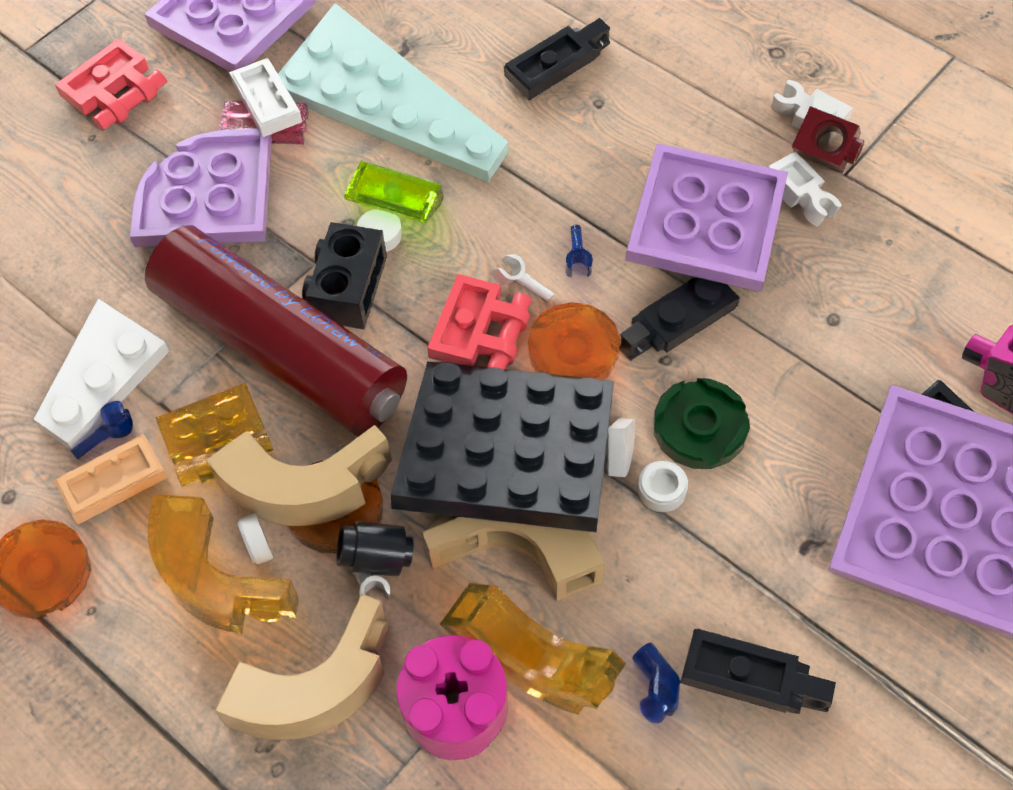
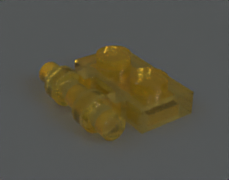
M246 382L156 417L174 465L192 458L193 462L175 469L182 487L198 480L203 484L215 479L206 461L213 454L207 456L206 452L232 442L246 431L253 434L264 429ZM267 433L254 437L267 453L273 451Z

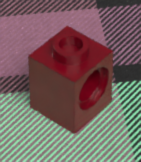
M810 106L792 144V149L803 158L843 173L847 163L852 165L856 163L865 141L859 139L861 131L858 124ZM836 132L843 137V142L838 149L827 152L818 147L819 140L824 134Z

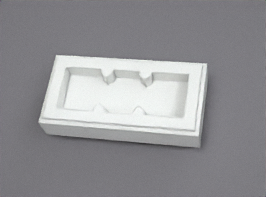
M268 58L229 72L233 86L262 137L302 122L298 107Z

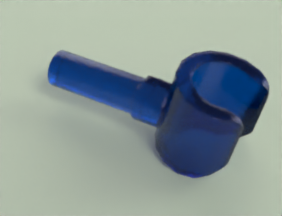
M573 225L570 228L572 248L566 256L565 272L568 277H572V265L582 263L587 267V277H589L592 273L593 258L591 253L583 248L581 226Z
M112 401L101 408L100 414L104 424L71 450L77 459L109 437L122 438L132 432L133 420L129 410L124 409L122 402Z

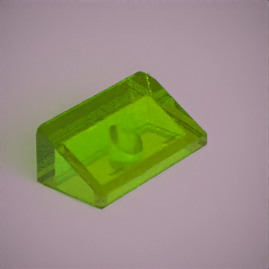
M360 161L344 198L351 202L426 224L441 206L444 195L442 186L439 183Z

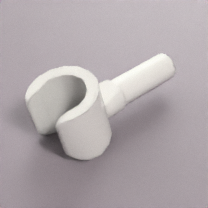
M511 254L502 258V261L512 268V275H509L502 268H496L492 271L493 278L501 285L517 282L546 302H549L554 295L552 291L525 272V263L518 255Z
M352 572L360 585V596L361 594L366 595L369 589L378 587L384 591L385 596L390 600V586L383 577Z

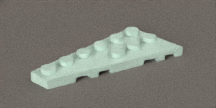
M334 3L278 73L295 104L486 182L490 181L509 153L508 141L336 3Z

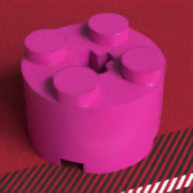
M449 635L429 640L408 652L397 681V700L409 735L430 754L440 759L463 760L483 752L501 732L508 714L505 673L500 661L491 651V648L481 640ZM459 692L458 703L448 704V694Z

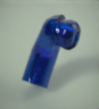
M649 642L633 655L632 660L649 680L648 696L640 701V711L648 721L658 724L665 719L666 715L672 716L678 709L681 681L676 671L652 642Z

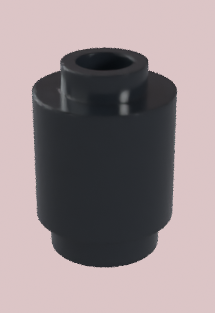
M355 521L353 526L341 525L336 548L337 566L348 567L349 572L398 577L402 567H410L414 549L413 538L407 537L404 526L361 521Z

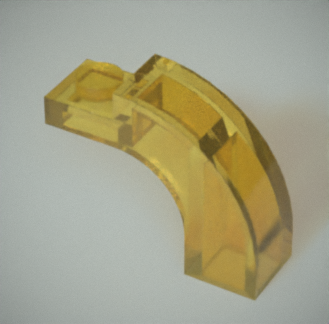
M154 494L148 521L150 553L160 576L175 599L187 612L207 625L235 633L243 632L246 614H249L253 619L264 622L278 621L281 616L296 617L299 597L291 579L231 575L216 569L209 563L208 546L214 518L203 497Z
M469 583L440 623L451 635L469 637L487 643L500 661L506 679L529 694L557 708L578 715L584 706L595 709L599 707L600 703L613 691L615 680L626 665V662L612 649L577 644L545 629L517 607L497 586Z

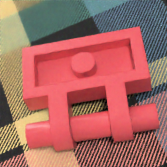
M118 38L57 82L55 86L59 95L85 116L100 107L102 110L93 116L92 119L96 126L104 131L113 123L119 125L129 117L128 112L142 101L148 103L155 98L157 90L164 86L167 80L159 70H155L147 77L143 76L142 74L149 70L145 57ZM126 86L131 88L119 98L114 97L115 94Z
M457 274L427 347L428 357L446 363L474 366L479 354L489 357L490 360L487 368L494 367L506 370L507 365L513 364L518 349L515 343L519 332L526 329L530 319L528 308L531 298L524 293H516L512 303L499 301L501 285ZM491 321L499 322L503 325L499 337L486 334Z

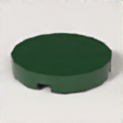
M697 378L696 382L685 383L684 380L673 384L661 395L654 410V436L661 450L674 462L692 469H713L729 463L742 451L749 434L750 420L748 419V414L745 410L746 405L741 396L728 385L709 378Z

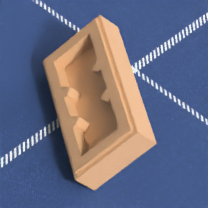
M142 434L58 477L54 481L73 519L79 525L168 477L145 435Z

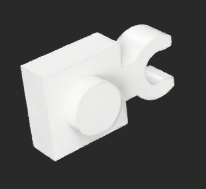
M787 80L783 94L789 98L783 97L778 93L773 96L772 109L782 115H794L792 126L800 129L810 106L847 121L850 120L853 110L849 105L819 89H816L810 96L804 93L803 87L798 82L793 80ZM828 132L819 141L828 145L838 133Z
M796 151L768 166V168L788 172L782 199L790 208L799 203L804 209L806 219L814 226H819L826 216L832 218L842 206L834 195L820 189L825 181Z

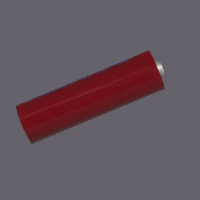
M181 226L171 231L159 242L152 252L145 269V283L149 291L353 435L359 437L374 425L379 428L397 409L408 378L404 367L195 226Z

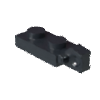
M598 18L581 30L578 28L572 29L568 25L507 62L504 66V76L528 100H531L594 61L600 55V51L610 44V26L601 18Z
M694 277L639 311L632 318V326L620 334L621 345L619 348L630 361L651 347L657 352L664 350L667 353L736 309L740 297L728 284Z
M698 628L693 631L681 677V684L783 713L787 711L795 714H800L801 707L828 712L832 705L836 682L808 675L810 666L799 662V656Z

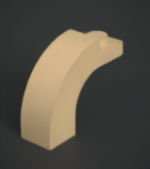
M375 425L332 457L312 465H289L274 459L258 444L248 431L206 459L218 484L237 505L250 514L256 512L258 518L289 526H308L326 523L357 510L366 504L360 485L365 481L371 482L380 477L388 467V464L393 461L388 440Z
M455 516L441 518L434 522L429 529L422 531L425 552L432 569L483 549L505 547L524 553L538 564L546 577L556 601L603 583L605 562L588 531L465 517L457 518Z
M361 594L337 648L327 660L312 670L295 675H279L239 661L215 710L223 723L229 728L258 738L291 740L327 731L349 718L369 699L385 673L380 656L371 653L372 650L375 652L380 651L389 630V622L386 621L381 601Z

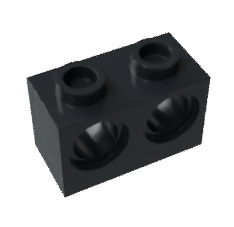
M330 222L325 239L320 238L317 242L315 249L316 266L313 275H307L304 280L302 299L342 326L365 330L387 259L383 230Z

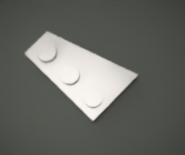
M98 299L34 417V421L41 430L74 452L169 353L166 343Z

